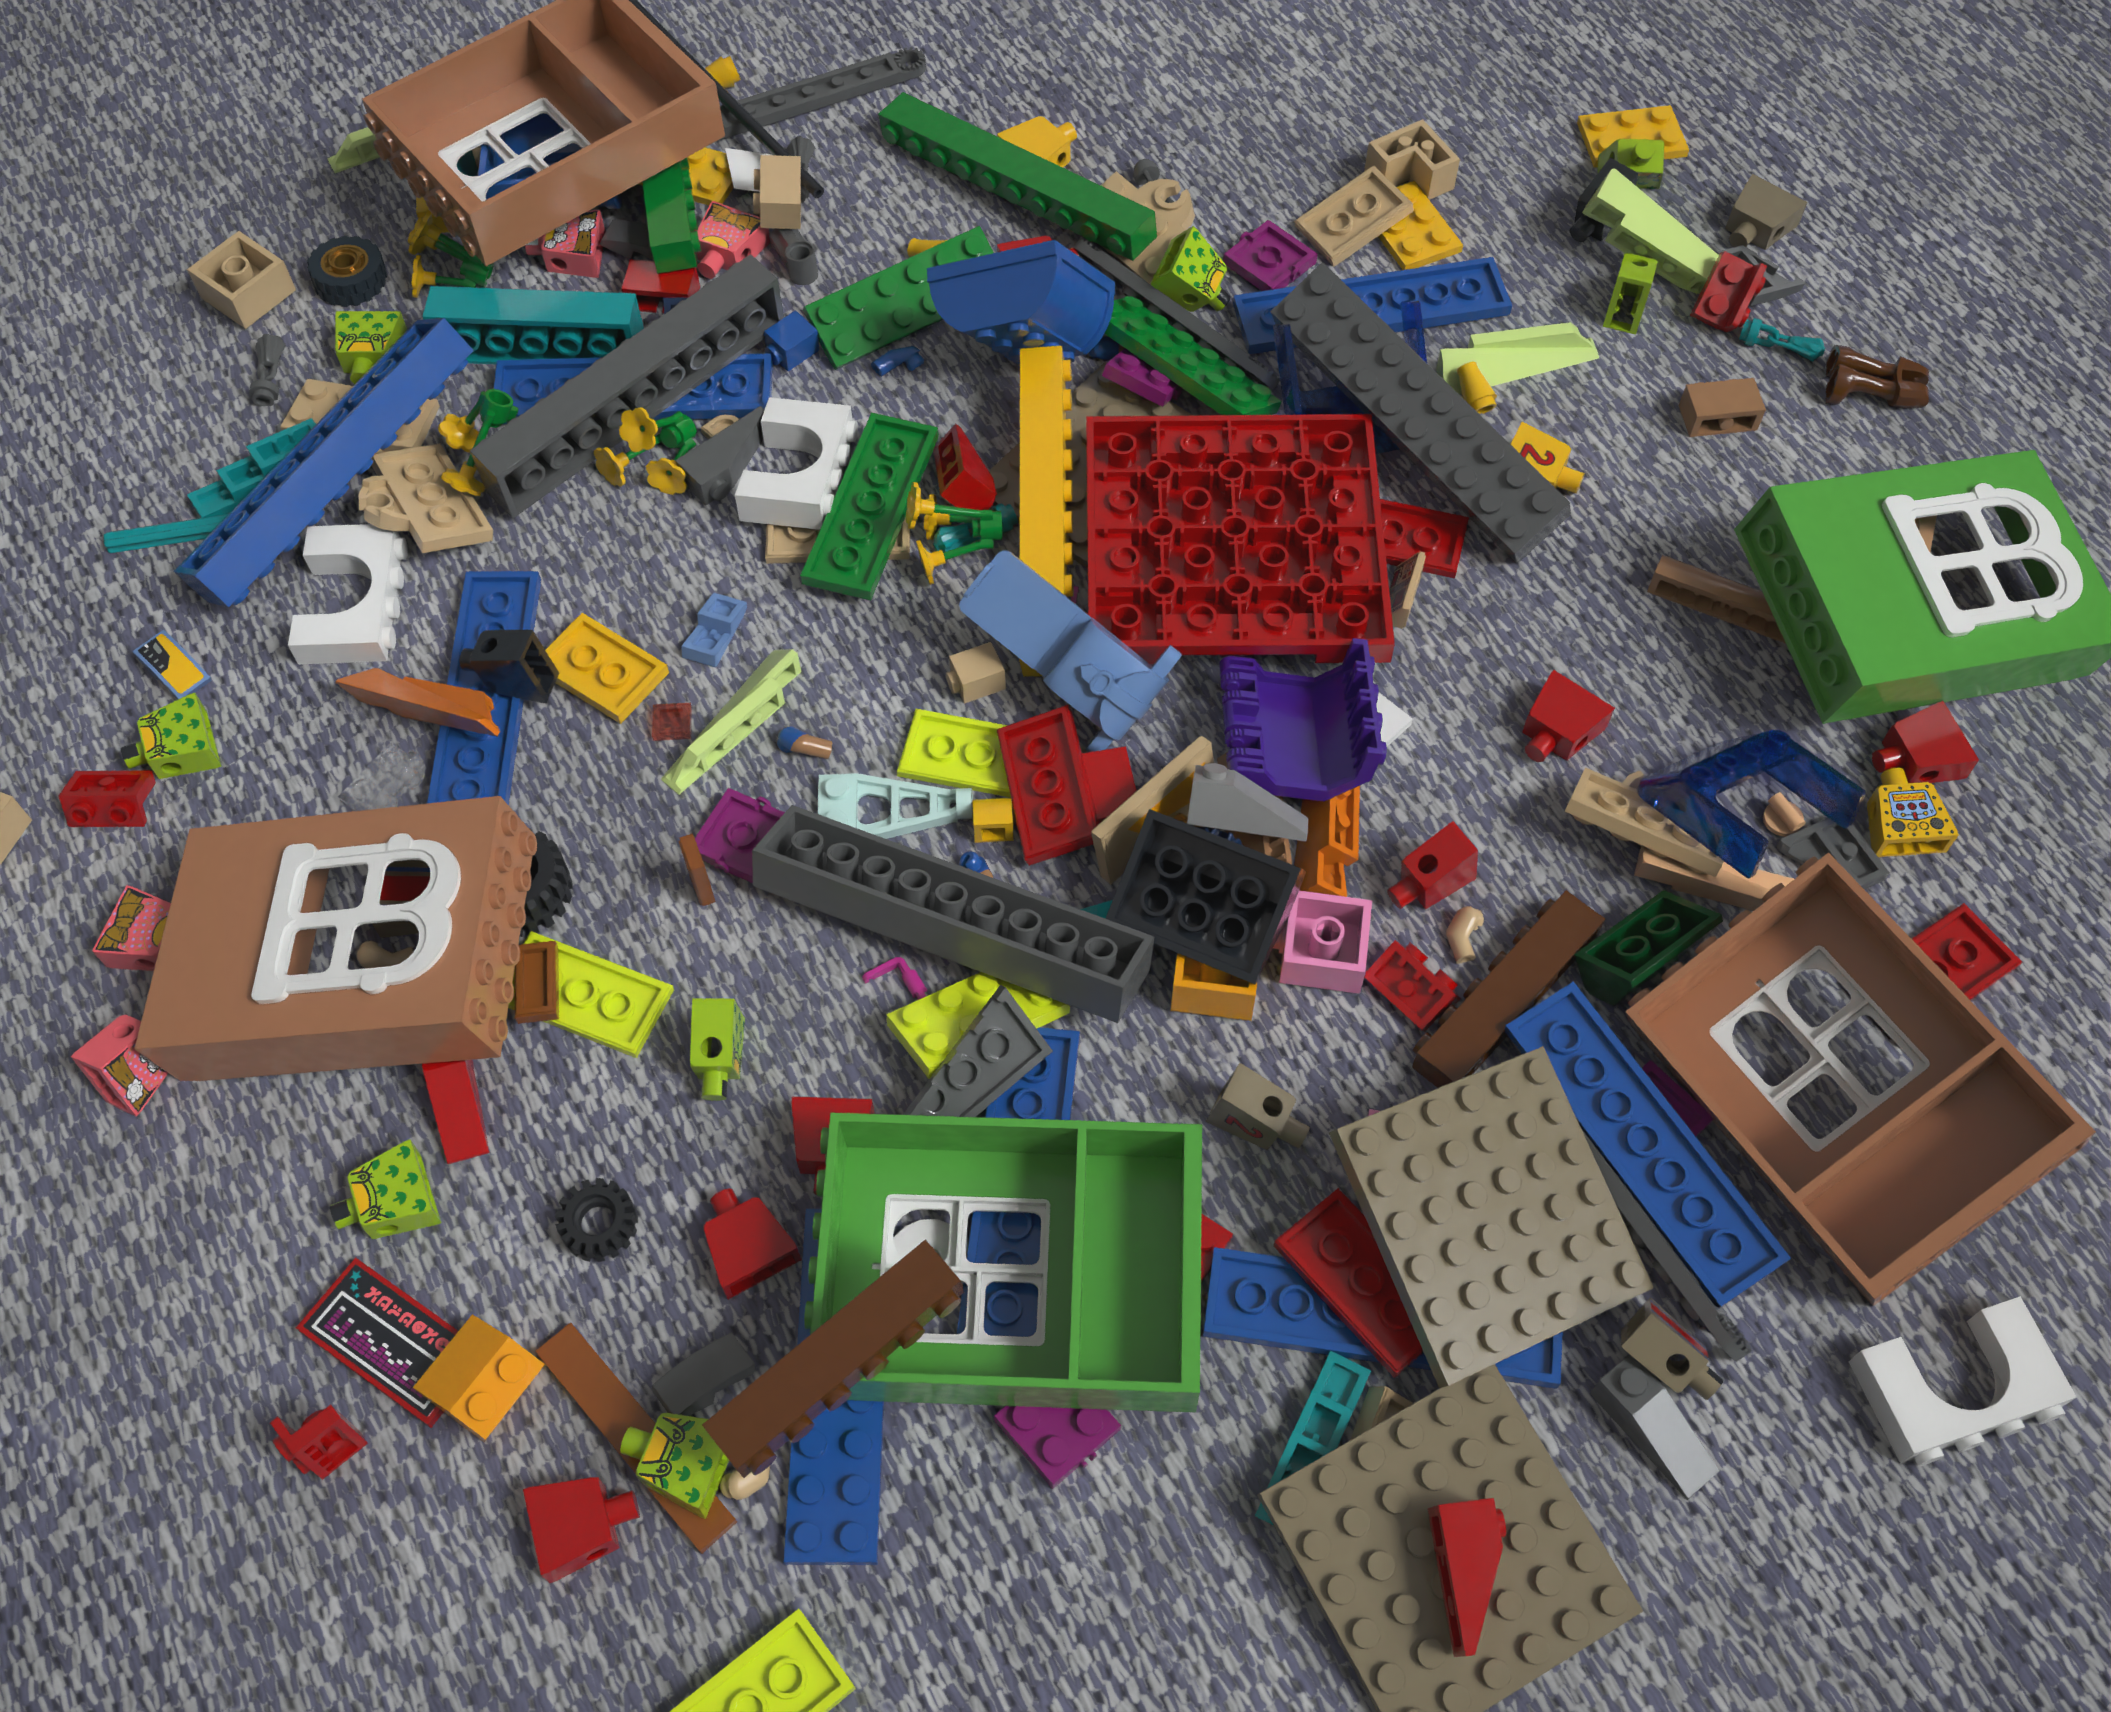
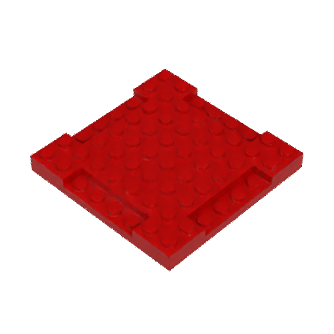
M1372 414L1086 416L1088 615L1091 618L1095 619L1149 664H1154L1169 645L1173 646L1182 655L1315 654V663H1343L1353 638L1368 640L1369 654L1374 657L1375 663H1391L1395 642Z

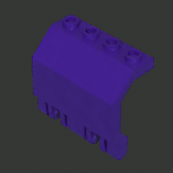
M1353 638L1342 665L1317 677L1264 671L1256 660L1252 658L1236 656L1223 658L1219 663L1221 688L1227 692L1222 696L1225 744L1231 749L1226 753L1227 769L1237 771L1272 795L1326 801L1371 781L1378 765H1383L1385 762L1387 745L1386 742L1381 741L1380 732L1383 717L1382 713L1377 712L1376 703L1379 689L1378 685L1373 683L1375 660L1369 654L1368 640Z

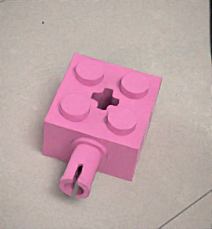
M1299 891L1290 914L1273 949H1279V954H1282L1279 983L1360 994L1366 973L1372 900Z

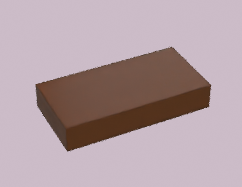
M693 833L680 837L678 842L699 904L706 906L716 902Z
M556 941L518 945L520 958L519 962L515 965V1019L517 1023L559 1019L558 945Z

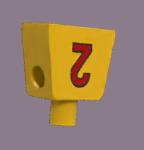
M1521 422L1511 445L1555 488L1559 487L1577 494L1585 473L1566 467L1572 450L1570 446L1527 423Z

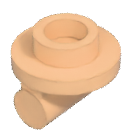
M1781 792L1769 799V805L1763 813V822L1769 831L1786 837L1799 831L1805 825L1806 821L1802 811L1795 804L1789 802Z

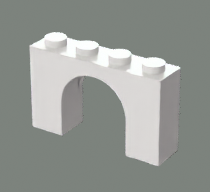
M769 397L761 419L765 447L803 451L816 456L818 460L810 467L790 474L743 470L735 493L739 521L820 530L827 513L831 511L835 491L838 490L842 481V468L849 465L850 443L855 442L857 439L858 423L852 420V411L849 405Z
M372 524L307 526L303 557L312 575L359 574L371 579L372 583L362 601L348 610L332 614L293 615L288 647L298 664L387 661L389 649H394L396 645V634L392 622L394 618H399L400 604L396 592L397 589H402L404 585V575L400 563L401 560H406L408 556L406 539L401 538L398 531L380 529Z
M2021 1296L1982 1309L1967 1321L1994 1374L1995 1392L1988 1408L1981 1410L1961 1409L1946 1403L1935 1395L1924 1381L1902 1337L1863 1349L1849 1361L1900 1464L1915 1459L1918 1466H1923L1943 1458L1944 1454L1941 1449L1955 1445L1959 1452L1967 1451L1983 1444L1985 1440L1982 1435L1996 1431L1999 1438H2004L2025 1429L2026 1427L2022 1421L2036 1417L2039 1424H2044L2066 1414L2062 1407L2077 1398Z

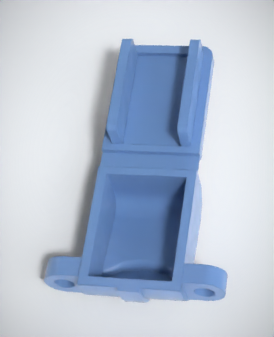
M1008 550L1000 551L985 566L964 593V597L959 604L960 610L1028 666L1045 677L1043 681L1053 692L1101 728L1085 750L1087 752L1106 750L1114 739L1121 740L1136 720L1141 719L1152 706L1151 702L1169 681L1165 676L1182 656L1178 650L1169 645L1156 662L1150 665Z

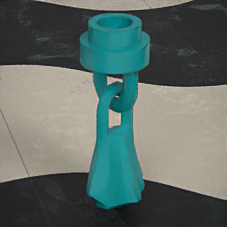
M1753 318L1752 321L1746 320L1739 336V340L1745 341L1744 345L1751 347L1754 344L1767 347L1778 345L1788 348L1810 361H1815L1818 357L1823 356L1825 351L1822 338L1786 336L1780 334L1779 330L1775 327L1763 324L1762 320ZM1760 330L1770 333L1767 336L1768 340L1757 338ZM1779 338H1780V339H1783V340H1787V343H1786V342L1779 341Z
M1000 503L992 507V511H1001L1002 532L1006 533L1013 530V525L1018 524V519L1011 504L1004 506ZM972 523L940 527L934 535L933 546L936 551L942 550L946 552L979 540L980 537L973 538V535L971 536L969 529L972 528Z

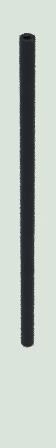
M629 0L716 83L719 101L772 155L791 156L638 0ZM801 166V185L814 198H820L824 193V188Z

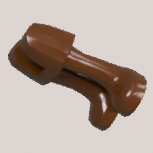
M1834 345L1826 362V377H1829L1826 385L1825 404L1838 405L1850 392H1863L1886 399L1888 405L1892 407L1923 408L1927 406L1929 390L1926 385L1929 381V370L1924 366L1901 356L1895 364L1885 363L1842 345Z

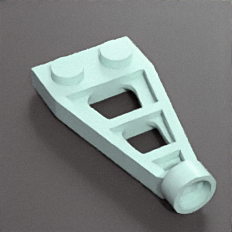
M858 773L819 775V815L885 839L957 822L958 819H973L972 788L945 789ZM866 795L885 798L891 803V814L885 820L871 824H862L858 821L859 799ZM904 798L925 799L930 803V811L924 816L902 818L900 816V801ZM956 803V807L950 809V804Z

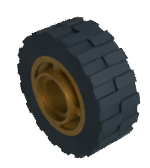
M341 236L340 238L329 239V241L318 245V248L311 252V257L307 260V269L316 294H319L320 299L324 302L327 301L334 306L348 307L350 305H361V303L372 300V297L378 295L381 292V288L386 284L387 271L381 251H379L376 244L371 243V240L362 239L359 236Z

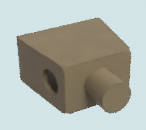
M1752 174L1735 202L1725 228L1732 232L1729 237L1730 244L1733 247L1742 245L1747 247L1751 242L1766 250L1799 225L1808 202Z

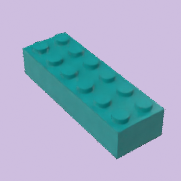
M430 286L422 316L423 320L445 318L474 350L466 358L468 363L496 364L497 360L603 358L619 347L623 341L644 329L635 293Z

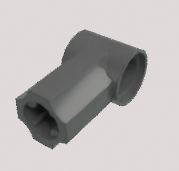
M775 228L769 234V239L788 269L790 280L797 285H809L815 282L819 273L814 246L804 240L798 229Z

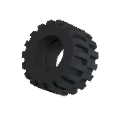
M540 831L535 834L537 851L532 856L530 871L536 872L537 875L531 882V888L526 894L524 906L526 921L521 928L520 937H523L524 929L540 933L537 926L542 923L547 928L555 924L552 916L557 914L562 917L566 912L563 902L570 904L572 898L569 889H573V883L561 851H559L557 844L553 840H548L546 834Z

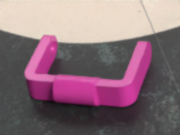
M895 957L862 976L866 984L869 982V979L874 980L898 967L902 973V980L912 997H916L917 1000L926 997L925 992H927V988L916 970H911L902 957Z

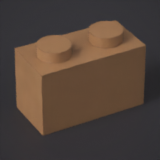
M1755 378L1686 384L1678 405L1689 437L1756 431L1766 411Z

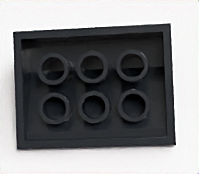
M1149 809L1105 919L1155 937L1154 943L1256 984L1290 914L1307 871Z

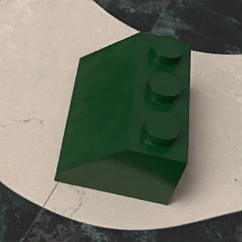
M1665 890L1661 891L1574 954L1585 990L1590 995L1615 1006L1703 941L1723 922L1722 914Z

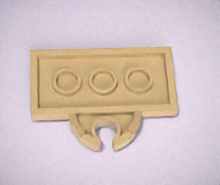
M1116 171L1101 186L1155 211L1157 238L1133 261L1117 255L1103 246L1101 247L1123 266L1150 284L1171 240L1186 231L1193 223L1195 213L1189 191L1186 189L1181 192L1180 198L1176 202L1167 203L1165 200L1168 197L1177 195L1180 192L1181 188L1178 181L1158 179L1150 181L1137 189Z
M307 379L281 424V430H285L310 418L317 424L353 386ZM427 399L419 407L421 410L420 415L410 424H403L395 432L398 435L397 439L384 450L379 449L376 453L421 447L440 407L438 400Z
M441 444L375 453L372 459L374 462L371 466L377 476H370L362 480V488L359 492V510L364 511V519L368 523L380 529L390 531H410L422 553L493 541V528L472 494L460 492L441 479V475L446 469L456 470Z
M1585 767L1565 812L1573 815L1577 821L1583 824H1594L1610 831L1614 837L1620 840L1633 841L1645 846L1656 856L1670 857L1684 863L1688 869L1695 873H1707L1714 877L1717 876L1723 865L1733 831L1697 816V804L1692 793H1685L1683 795L1671 787L1666 796L1662 797L1654 793L1658 784L1657 780L1643 778L1644 774L1641 771L1628 775L1621 783Z

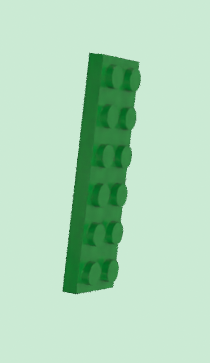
M978 226L804 306L802 311L808 322L818 330L819 343L832 367L837 370L943 320L932 301L930 286L927 282V268L984 256L994 252L981 227Z
M1131 296L1114 300L1111 320L1104 334L1221 415H1273L1278 412L1282 401L1272 395L1269 388L1256 384L1245 376L1243 370L1222 361L1215 351L1203 348L1193 341L1194 338L1190 334L1179 331L1168 324V320L1164 316L1152 313L1143 306L1139 299Z
M871 412L836 492L831 511L826 515L800 575L803 585L872 600L905 520L907 497L909 491H911L912 482L919 484L939 437L938 427Z

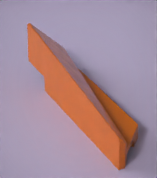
M372 668L335 681L336 684L357 700L369 705L387 708L392 713L405 718L496 737L500 733V729L493 722L490 712L494 709L493 701L483 691L410 677L401 679L379 668Z
M1360 786L1326 801L1302 799L1301 813L1308 817V835L1306 841L1297 840L1294 866L1307 872L1299 891L1347 897L1344 865L1350 866L1358 861Z

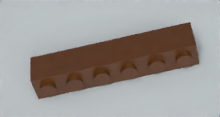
M1567 890L1557 901L1550 898L1539 910L1536 916L1539 920L1534 926L1530 927L1526 924L1515 936L1512 942L1515 946L1508 954L1501 951L1488 967L1489 975L1483 981L1480 978H1476L1469 985L1463 995L1466 1000L1458 1008L1451 1005L1445 1011L1438 1022L1441 1027L1433 1035L1427 1032L1420 1038L1413 1048L1416 1057L1412 1068L1437 1088L1474 1074L1508 1036L1505 1033V1026L1533 1008L1576 960L1574 954L1598 936L1605 921L1604 917Z
M925 1239L703 1423L702 1426L743 1478L751 1472L753 1475H758L775 1461L777 1456L774 1452L790 1440L791 1443H795L806 1436L814 1427L812 1420L826 1408L829 1411H833L840 1407L851 1396L850 1388L863 1377L870 1380L878 1375L889 1362L887 1357L900 1346L903 1349H907L917 1342L925 1332L923 1327L935 1316L944 1318L960 1304L961 1299L959 1296L964 1293L961 1280Z

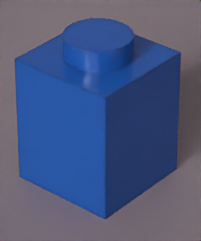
M796 310L764 331L765 354L771 353L773 364H780L787 371H790L819 351L818 330Z

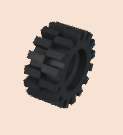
M596 1178V1185H591L589 1179L582 1181L583 1189L578 1191L573 1186L568 1190L571 1198L568 1200L562 1197L559 1202L562 1210H556L555 1218L558 1221V1224H555L557 1232L565 1246L576 1257L580 1255L583 1260L589 1262L591 1258H596L598 1262L605 1261V1256L610 1254L614 1258L620 1255L617 1250L622 1246L625 1249L631 1244L629 1241L630 1236L635 1237L636 1235L635 1223H638L636 1208L625 1189H620L616 1182L610 1180L609 1185H607L604 1178ZM595 1207L610 1209L613 1212V1222L608 1230L599 1235H590L582 1230V1219L589 1210Z

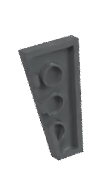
M1002 985L998 987L903 1115L976 1117L1053 1052L1006 987Z

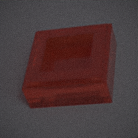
M691 702L653 704V741L691 739Z

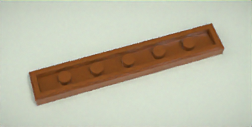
M570 1322L535 1352L636 1474L640 1460L620 1453L623 1437L629 1427L652 1433L656 1423ZM647 1488L701 1554L737 1523V1520L716 1495L708 1515L704 1519Z

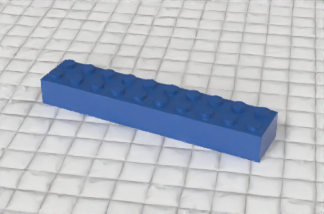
M445 318L417 320L173 572L209 603L230 607L231 604L235 606L241 603L250 592L248 587L256 578H264L272 571L275 566L273 560L282 551L284 553L290 551L299 542L300 537L298 534L307 525L309 527L313 526L325 514L323 508L331 500L335 501L349 489L347 483L355 474L361 475L370 468L374 462L372 459L373 455L379 449L384 450L397 439L398 435L395 432L403 424H410L420 415L421 410L419 407L427 399L432 400L445 388L443 382L451 374L456 375L468 364L466 358L474 350Z

